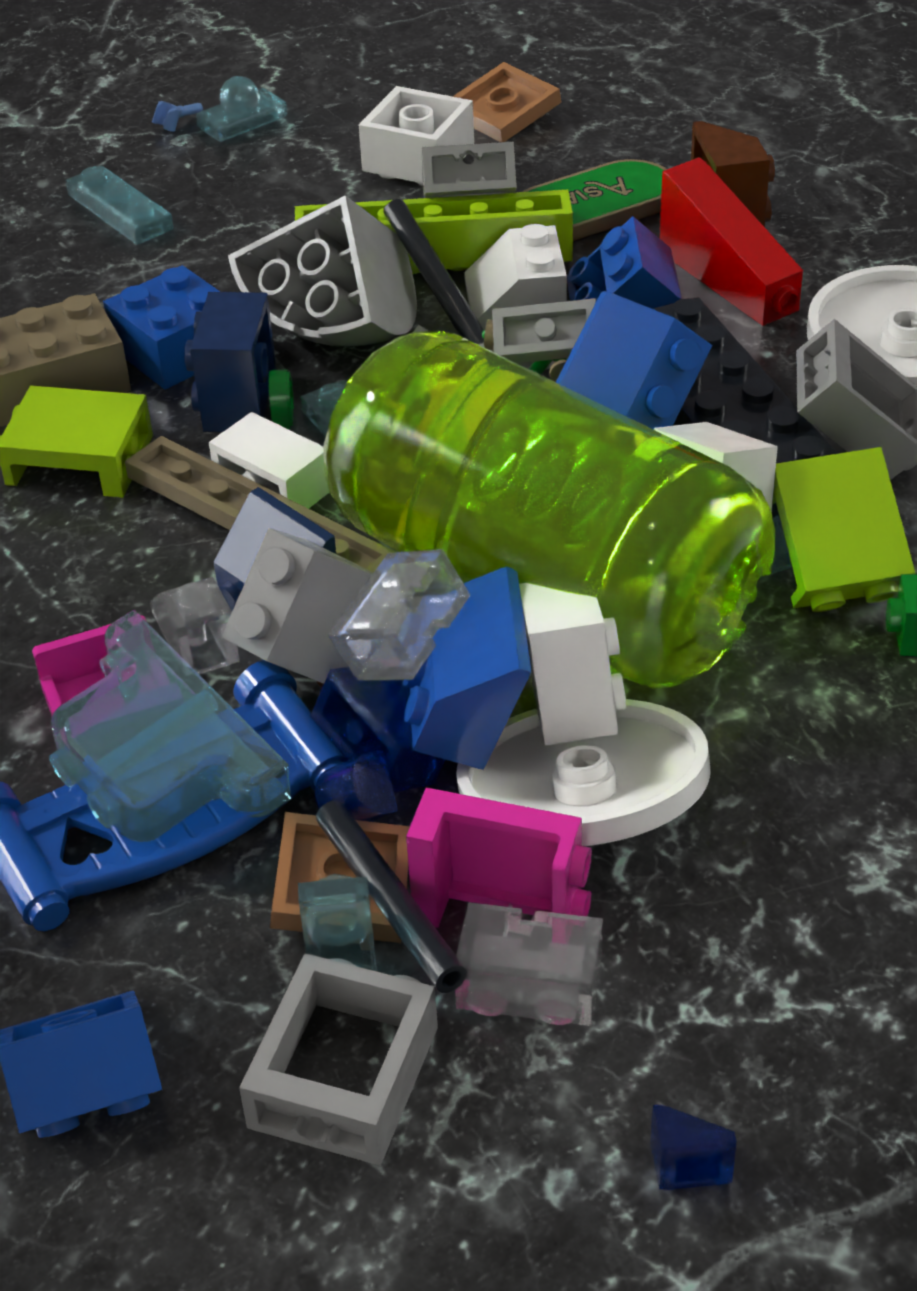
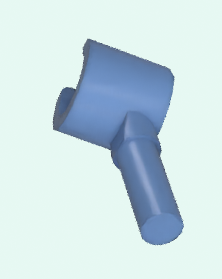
M159 101L152 123L161 124L163 129L174 132L179 118L201 113L203 106L201 103L176 106L165 101Z

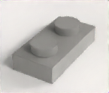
M596 299L492 309L494 357L497 365L568 358L596 303Z

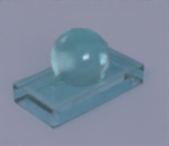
M233 76L225 81L220 90L221 104L196 113L199 128L219 142H222L285 117L287 115V106L284 100L267 89L261 88L258 90L250 78Z
M334 873L320 878L318 881L298 883L299 908L306 954L329 960L334 958L344 959L357 967L377 971L368 877L352 878L348 875Z

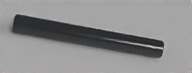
M395 199L389 202L383 210L384 215L467 349L474 357L475 349L484 343V338L482 337L484 329L405 202L402 199Z
M338 800L325 803L316 815V821L435 988L441 993H449L456 990L463 984L467 976V970L345 805Z

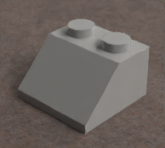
M268 528L222 634V638L265 661L339 690L349 692L396 583L304 538Z

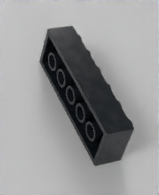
M699 297L680 299L673 304L653 308L656 311L676 318L712 345L673 426L708 422L778 446L776 463L838 454L815 427L797 412V407ZM776 503L772 504L770 533L783 530Z

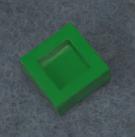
M901 574L897 598H888L886 627L888 632H896L900 656H917V575Z

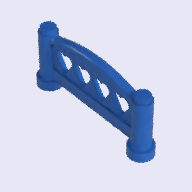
M258 661L244 670L234 685V697L240 704V707L24 804L20 803L13 789L7 783L0 781V880L24 922L32 925L38 931L52 930L62 924L68 917V900L142 881L194 861L246 833L280 809L301 790L309 786L315 791H320L325 796H331L342 791L352 777L349 761L297 695V683L287 669L268 661ZM241 750L280 765L279 770L269 775L260 774L257 780L249 785H238L232 780L235 753ZM186 775L226 791L217 800H204L202 805L193 811H183L177 807L181 778ZM133 801L170 816V819L164 825L158 827L149 826L138 837L128 838L120 834L125 803ZM73 827L110 840L113 843L111 848L104 853H90L87 859L80 864L68 865L62 861L68 830Z

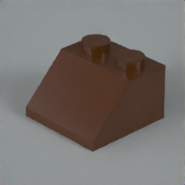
M703 121L693 122L691 160L696 158L704 160L765 227V222H769L772 216L771 201L768 196V183L773 182L775 178V164L772 155L766 153L757 137Z

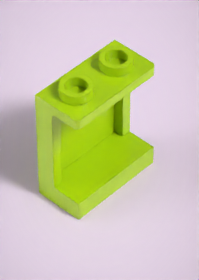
M30 386L21 403L14 407L11 420L4 433L0 435V467L5 485L17 486L27 466L97 471L100 476L103 496L123 498L132 481L127 476L125 461L146 447L153 437L146 395Z
M882 447L776 463L772 504H777L797 583V589L791 596L793 608L811 606L813 612H825L843 606L847 599L865 597L867 603H878L886 601L888 598L897 597L901 574H915V569Z

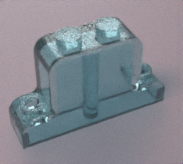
M135 610L130 611L113 622L105 632L107 656L99 661L105 677L62 704L52 715L51 728L57 751L49 755V761L54 771L68 787L77 784L87 794L86 800L92 813L104 827L110 828L115 825L130 840L137 842L154 840L213 799H222L229 807L248 817L266 816L291 799L289 764Z

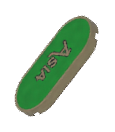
M616 160L530 187L522 192L568 189L573 211V241L621 226L632 216L639 220L661 212L662 171L667 169L657 163L646 160Z

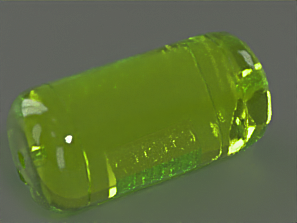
M440 330L406 334L397 337L374 351L349 379L332 411L323 446L325 479L340 512L351 524L456 585L463 584L507 566L518 572L519 584L529 583L566 593L597 597L603 619L614 617L617 628L620 654L609 656L611 673H621L622 678L653 689L677 686L696 679L710 669L731 650L747 629L745 622L741 620L747 604L753 603L757 596L758 589L756 584L759 577L771 575L775 551V527L771 509L762 491L731 467L457 334Z

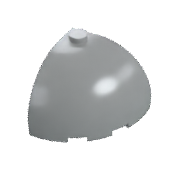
M346 195L228 255L231 271L241 292L267 293L271 322L305 340L329 346H366L404 335L412 329L415 323L417 299L407 250L395 232Z

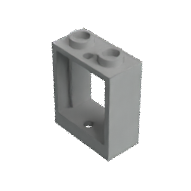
M514 142L422 147L424 198L516 193ZM465 155H471L474 161L471 164L464 163L463 157Z
M833 319L796 350L797 412L847 452L882 447L891 480L903 470H909L917 465V386L837 320Z
M305 953L239 1087L247 1128L381 1166L438 1029L435 986L421 983L407 975L392 976L357 967L344 959L334 958L329 960ZM316 1005L399 1027L369 1096L285 1074Z

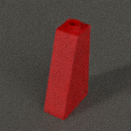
M696 158L662 171L660 239L671 248L674 263L762 326L799 311L803 269L712 168L701 158Z

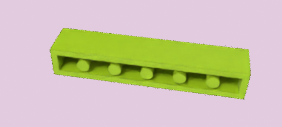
M568 189L402 199L446 269L452 271L468 269L508 229L523 228L529 224L555 225L563 262L573 261V211ZM393 200L355 202L395 232L383 213L385 206ZM327 204L295 206V221ZM408 253L412 274L420 273Z

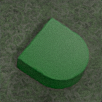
M288 369L269 370V401L272 422L286 429H290L293 426L294 394L291 372H288Z

